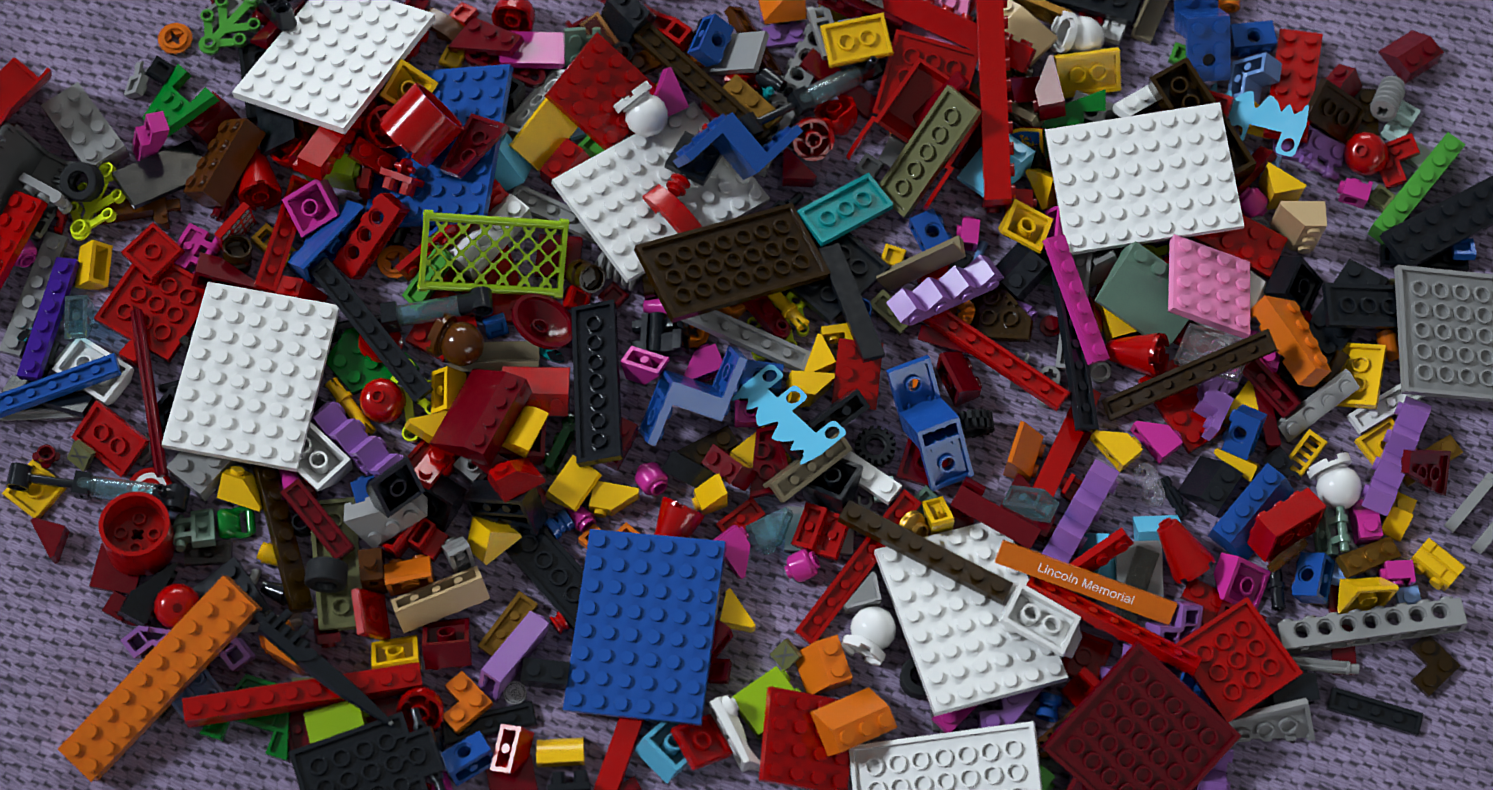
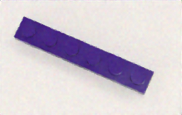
M56 257L17 372L19 379L30 381L42 379L80 265L77 259Z

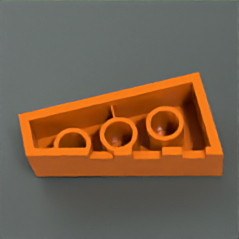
M1265 295L1250 309L1251 318L1256 317L1261 324L1258 328L1261 331L1270 330L1278 349L1276 352L1285 358L1282 362L1298 385L1315 387L1331 372L1327 358L1322 354L1318 341L1310 331L1309 324L1304 319L1300 306L1296 301Z

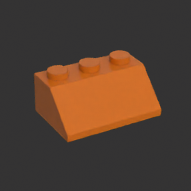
M869 687L810 712L827 756L844 752L898 728L889 705Z

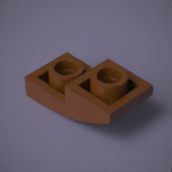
M430 7L427 12L434 13L436 20L429 30L436 32L438 39L451 43L464 28L461 23L438 9Z

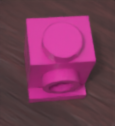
M1346 178L1345 181L1340 180L1336 193L1340 194L1338 201L1363 209L1368 201L1373 182L1369 181L1365 184L1355 178Z
M972 216L962 217L961 225H957L956 236L959 235L963 239L965 251L976 252L980 219H975Z
M736 400L735 427H762L758 426L756 421L758 407L749 409L755 412L748 414L746 412L748 401Z
M1413 560L1385 561L1380 569H1378V577H1382L1398 585V587H1402L1404 584H1406V587L1413 586L1416 583Z

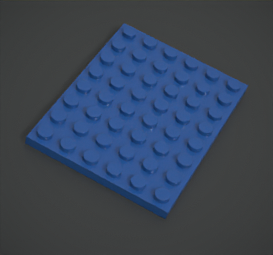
M511 64L421 71L438 82L433 94L449 108L463 126L471 113L504 123L514 69ZM458 136L428 167H424L412 159V153L409 154L401 146L382 149L396 157V162H400L403 158L412 160L416 171L409 176L425 181L423 188L417 186L413 197L399 193L402 181H399L397 190L392 191L383 188L384 178L374 173L375 180L370 195L371 199L367 200L365 211H369L373 205V199L378 194L392 193L410 209L398 227L423 226L424 209L433 210V212L488 216L501 138L461 179L445 174L440 170ZM393 166L392 170L397 172V168ZM381 213V215H380V220H381V222H382L383 219H384V216H383V214ZM430 221L429 226L436 225L435 221ZM448 222V225L457 224V223Z
M590 529L570 657L568 686H566L563 703L564 712L702 726L727 544L725 541Z

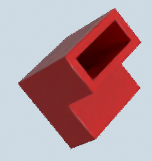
M423 518L407 541L410 549L419 554L430 556L431 561L435 562L443 550L442 545L450 538L449 535L437 529L433 522Z

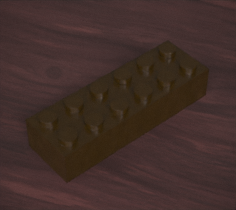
M1188 57L1149 77L1148 88L1163 111L1217 103ZM1222 111L1235 181L1237 182L1254 172L1256 161Z

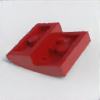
M806 503L791 545L799 549L813 551L818 556L837 561L849 527L838 522L840 514L830 512L826 507Z

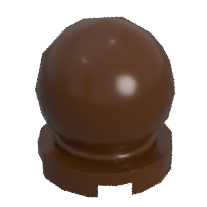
M443 313L444 318L442 320L437 319L430 330L428 339L431 340L430 347H426L427 353L435 357L443 354L445 360L457 366H467L475 363L482 355L484 340L480 330L470 323H457L456 316Z

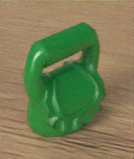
M243 506L218 510L217 525L219 537L223 539H246L253 536L256 532L255 512ZM242 512L246 514L247 533L241 532L240 513Z

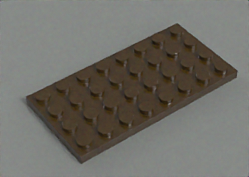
M792 203L635 245L634 252L671 323L827 279L831 274Z

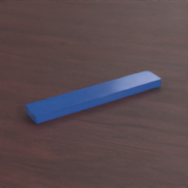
M112 353L0 393V418L121 376L122 373L116 354Z

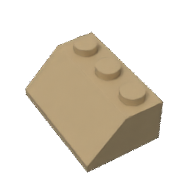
M1280 201L1268 228L1288 238L1285 246L1289 250L1298 251L1300 254L1310 253L1315 249L1327 227L1325 201Z

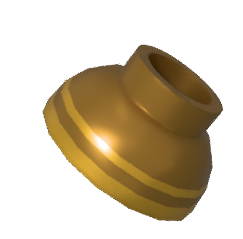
M913 510L908 512L899 523L900 526L922 537L928 535L929 527L926 524L925 517L919 511Z

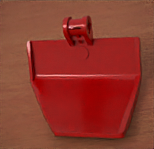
M13 57L0 70V128L4 122H7L51 79L52 71L49 67L38 77L22 62Z

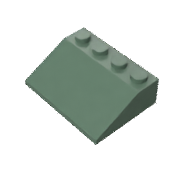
M1136 241L1125 246L1094 301L1142 335L1165 333L1169 340V346L1189 321L1187 318L1168 312L1169 264Z

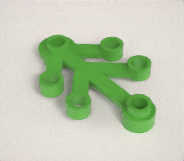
M215 0L218 7L219 28L214 34L212 22L215 19L214 14L210 9L203 10L200 16L204 23L205 36L199 41L201 52L206 55H215L220 48L235 46L242 48L246 46V37L243 33L239 32H259L261 29L260 21L257 18H251L247 23H236L249 10H255L259 7L257 0H244L229 18L227 15L229 1L225 0L224 3L220 4L218 3L220 0ZM206 15H211L208 19L204 18ZM254 23L258 24L256 27H251ZM237 33L233 38L222 39L226 34ZM240 38L243 39L242 42H236ZM209 42H213L210 46L206 45Z

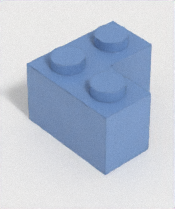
M1267 52L1232 61L1231 80H1229L1228 91H1232L1234 99L1241 93L1253 91L1254 101L1260 105L1262 87L1280 82L1282 63Z

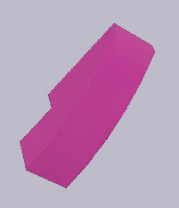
M163 111L146 114L144 126L135 127L132 151L136 162L157 154L164 145L170 129Z

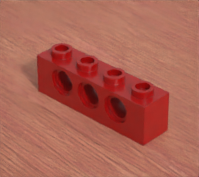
M380 193L373 199L372 207L362 215L358 227L349 234V240L345 246L341 247L336 253V259L333 264L351 280L364 277L410 211L392 193ZM381 213H382L383 216H384V219H383L382 222H381V220H380V215H381ZM369 230L371 231V239L368 238ZM357 248L359 249V256H358V257H357V255H356V249H357Z

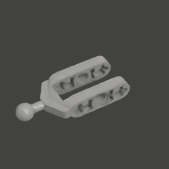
M1492 473L1485 475L1444 524L1452 533L1491 487L1493 488ZM1493 521L1471 547L1480 555L1493 541Z

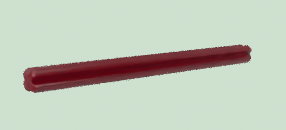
M136 309L130 312L154 470L156 477L162 478L168 476L165 449L161 445L163 436L144 313L141 309Z

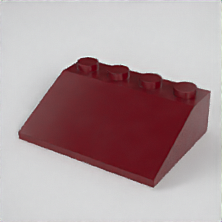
M472 369L430 441V445L490 467L532 393L527 379L506 371Z

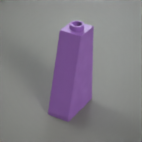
M530 610L481 669L478 687L493 702L497 703L508 683L512 682L521 670L523 657L529 658L547 634L549 622L542 615L535 614Z

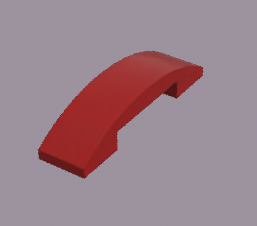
M660 184L642 196L649 207L656 214L660 212L677 233L702 227L689 209Z

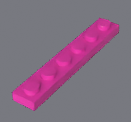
M1065 235L1046 238L1043 240V244L1088 365L1104 362L1110 359L1074 259L1070 253Z

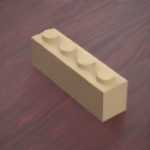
M476 565L391 599V603L402 631L406 633L431 622H436L453 613H459L473 605L481 604L490 599V596Z

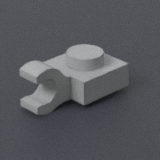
M144 61L136 63L134 75L129 78L124 96L129 99L141 97L147 90L146 84L149 77L145 75V72L149 67H146L145 71L143 70Z

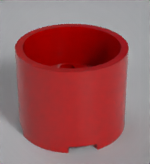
M415 82L379 120L381 127L389 137L406 152L412 153L411 158L424 167H428L464 130L462 123L449 108L418 82Z
M128 492L115 497L105 506L99 518V534L109 561L119 572L125 575L150 576L167 566L174 555L175 545L173 539L175 534L168 511L158 498L144 492Z

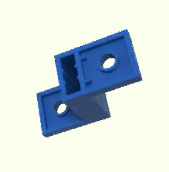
M1174 0V29L1186 39V57H1188L1203 82L1231 80L1230 15L1218 7V0ZM1206 54H1212L1214 57L1213 62L1209 65L1203 63V57Z
M733 112L726 116L722 113L719 117H715L709 122L706 129L697 133L691 139L693 142H690L687 146L684 145L676 152L678 157L673 162L679 168L691 162L712 143L739 176L745 180L762 170L798 137L803 130L799 125L792 128L787 126L771 137L772 141L761 146Z
M728 346L713 385L663 369L638 430L647 444L656 446L658 440L662 439L664 424L666 420L670 419L673 412L672 405L722 422L724 416H727L730 411L732 396L738 392L741 374L743 375L748 367V359L737 347Z
M925 355L887 369L886 373L901 428L920 450L929 488L935 491L962 481L966 476L969 478L974 476L960 418L940 396L931 358ZM918 379L916 387H908L911 380ZM946 458H952L949 466L942 467V462Z

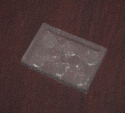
M1189 323L1173 359L1174 364L1182 366L1245 338ZM1245 365L1217 377L1238 383Z

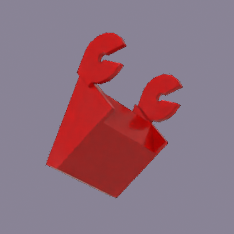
M918 58L877 117L872 115L850 148L846 159L851 160L874 123L908 143L918 128L913 119V114L950 77L921 58ZM964 87L960 93L980 110V97ZM980 115L945 164L944 168L947 172L923 207L924 210H928L953 172V164L981 123Z

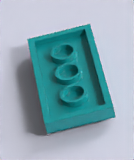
M867 173L797 210V213L820 247H823L892 210L894 204L870 173Z

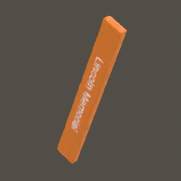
M1002 540L994 560L995 563L1166 625L1170 624L1178 605L1175 601Z

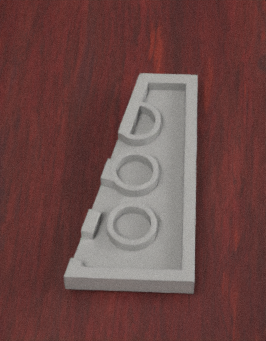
M1307 698L1246 711L1229 723L1242 735L1237 742H1250L1251 739H1262L1264 742L1272 741V738H1285L1286 741H1296V738L1315 740Z

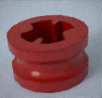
M559 611L555 617H549L550 622L559 635L563 634L562 631L564 629H570Z

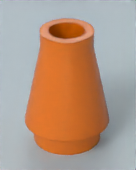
M1383 330L1376 333V342L1387 347L1386 357L1388 361L1398 360L1399 344L1397 332H1394V330Z

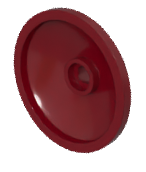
M532 293L520 297L512 308L514 326L529 343L540 348L556 350L565 347L572 340V317L568 310L555 299L546 295Z

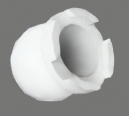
M1065 10L1062 11L1061 17H1055L1050 31L1058 37V40L1050 47L1053 52L1060 54L1068 52L1070 54L1100 50L1103 46L1104 33L1098 21L1086 16L1077 17L1075 13Z
M648 81L643 82L632 90L633 96L631 98L628 95L613 106L617 113L622 111L625 113V121L629 129L636 135L650 137L660 133L668 121V110L658 96L650 94L649 90L652 86Z
M1347 452L1336 454L1338 459L1328 462L1327 458L1309 467V471H1306L1310 480H1317L1316 490L1318 498L1327 507L1335 510L1337 506H1344L1345 509H1348L1360 499L1362 492L1361 480L1354 470L1348 468L1352 460Z
M870 606L861 609L853 617L850 626L852 635H845L841 645L843 650L851 656L854 653L860 654L865 657L864 662L880 666L886 657L883 649L889 647L895 638L896 625L889 611L879 606Z

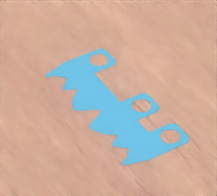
M1214 83L1210 90L1218 92L1217 83ZM1229 90L1225 95L1232 96V91ZM1253 91L1241 93L1235 98L1228 119H1230L1232 126L1239 125L1242 127L1243 132L1240 136L1242 142L1250 124L1282 132L1275 149L1276 153L1292 157L1297 151L1307 125L1309 104L1302 111L1294 114L1290 104L1281 111L1277 100L1270 95L1259 107L1255 108ZM1287 138H1291L1294 141V147L1289 152H1285L1281 148L1282 142Z
M770 364L743 384L731 401L747 398V410L758 407L756 413L758 426L778 422L772 439L781 442L794 441L790 450H804V457L800 461L801 465L823 454L845 436L846 430L836 421H831L815 433L793 412L796 407L807 399V395L799 387H790L778 398L769 390L770 387L783 377V373L776 366ZM768 370H774L777 373L776 378L771 382L763 380V374ZM790 392H798L800 394L798 402H787L786 396ZM829 427H837L839 435L834 439H828L825 436V431Z

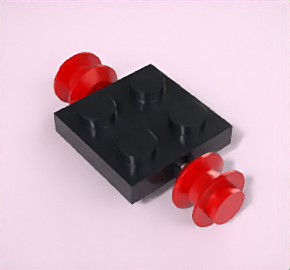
M708 123L703 124L702 131L708 127ZM687 131L684 132L666 160L664 167L674 172L671 175L672 181H668L666 187L676 197L685 196V189H689L691 186L689 180L704 186L722 157V154L711 143L691 162L678 168L673 162L678 157L676 152L684 145L687 146L690 142H693L691 139L695 136Z

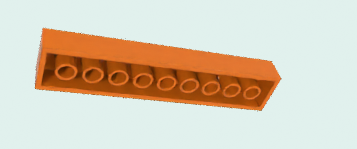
M222 576L62 743L58 750L90 782L98 781L253 619L254 614L257 611H261L262 608L229 576Z

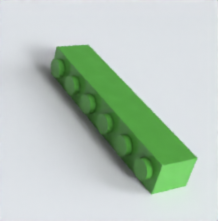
M1447 132L1373 223L1367 234L1379 243L1384 244L1379 236L1386 230L1409 218L1459 156L1466 144Z

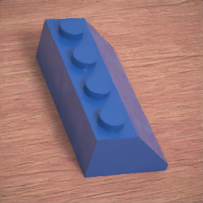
M349 200L343 205L340 204L339 216L320 227L313 236H308L303 246L289 256L287 264L290 271L312 284L316 279L309 270L326 257L331 263L336 259V253L341 247L345 246L349 240V234L358 227L362 215L366 213L364 206Z
M1267 463L1212 528L1208 537L1231 555L1248 560L1255 552L1247 544L1250 536L1249 532L1255 525L1256 516L1264 510L1266 512L1269 511L1277 502L1281 500L1283 502L1286 501L1295 492L1287 478Z

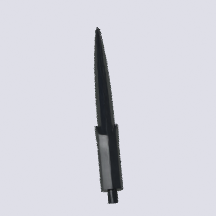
M285 609L279 617L273 611L267 617L260 611L254 614L253 619L260 624L258 632L309 675L365 713L387 725L394 724L350 680L319 655L318 652L310 648V642L304 639L305 635L311 630L306 624H303L297 632L290 625L286 624L293 615L288 609Z

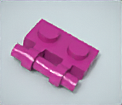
M189 223L177 242L184 249L185 253L174 264L188 271L191 265L196 266L197 255L202 248L207 250L205 254L217 255L220 251V246L216 237L212 243L207 241L210 236L209 232Z

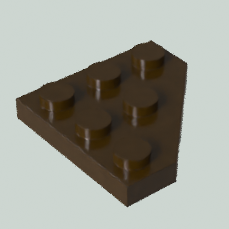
M1000 282L994 290L970 300L975 307V314L969 325L993 341L1030 342L1033 320Z

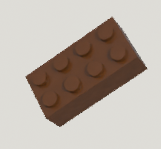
M247 118L228 119L220 124L218 134L207 146L208 151L197 162V169L194 174L187 179L183 193L201 206L213 207L225 204L266 133Z

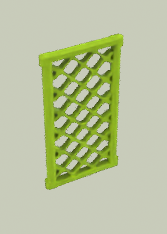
M424 209L418 291L445 290L470 292L475 287L484 286L490 288L492 293L516 295L536 293L552 296L553 299H562L569 219L560 218L558 221L433 212V210ZM430 221H435L438 229L429 236ZM448 222L457 223L460 229L452 238L444 231ZM470 224H479L481 234L475 239H471L466 233ZM492 225L501 226L503 230V235L496 241L488 234ZM514 227H522L525 232V236L518 242H515L510 236V232ZM535 228H544L546 238L540 243H536L531 236ZM557 229L561 230L560 245L553 239ZM439 232H442L448 239L447 243L441 248H437L432 242V239ZM461 234H465L470 243L460 250L454 243V240ZM483 235H486L491 241V245L485 251H481L476 245L477 240ZM508 236L513 242V246L504 253L498 246V243ZM526 238H530L535 244V247L528 254H525L520 248V244ZM548 239H551L556 245V249L550 255H546L541 248ZM428 243H431L436 252L427 259ZM449 244H452L458 251L457 255L451 260H447L442 253ZM474 245L480 252V255L470 262L464 253L469 247ZM493 247H496L501 252V257L492 263L486 254ZM515 248H518L523 254V258L518 263L513 264L508 258V254ZM539 249L545 258L535 266L530 260V255ZM560 251L559 264L556 267L551 257ZM440 254L446 261V264L436 271L430 262ZM459 256H463L468 262L467 267L461 272H458L452 265ZM484 257L490 266L483 273H479L474 265L480 258ZM507 259L511 264V269L502 275L496 268V265L501 260ZM528 260L533 269L526 276H523L518 270V266L523 261ZM549 261L554 267V271L548 277H544L539 269L545 262ZM426 265H429L434 271L430 281L425 280ZM448 266L456 272L452 282H445L441 277V272ZM469 268H473L478 274L474 283H465L463 273ZM491 269H494L500 276L496 284H487L484 278ZM514 270L521 276L517 286L509 285L506 277ZM534 272H538L543 278L539 287H532L528 282V278ZM558 273L557 287L552 288L549 280Z

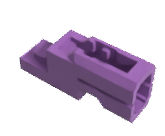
M1237 369L1229 371L1226 377V373L1201 383L1196 394L1199 401L1194 412L1206 418L1202 426L1205 430L1201 437L1208 441L1219 431L1234 400L1230 395L1237 389L1243 376Z

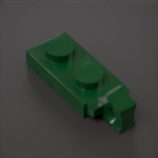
M570 413L562 420L563 428L560 433H556L553 439V447L550 452L545 454L543 459L546 473L552 476L556 474L574 439L573 435L576 431L575 415Z

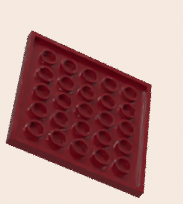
M1136 641L1041 747L1088 790H1193L1242 735L1144 646Z

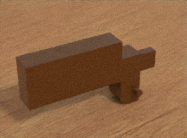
M165 196L134 210L127 198H125L122 203L116 204L113 202L105 208H111L117 214L116 219L111 223L154 217V221L160 229L168 230L170 229L169 212L181 210L180 198L167 200ZM105 208L98 211L96 213L97 216L100 215ZM104 221V222H102L100 225L110 224V223H107L106 221Z

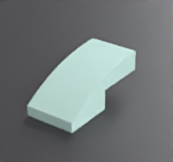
M1402 100L1395 118L1388 121L1380 136L1388 141L1405 136L1421 110Z

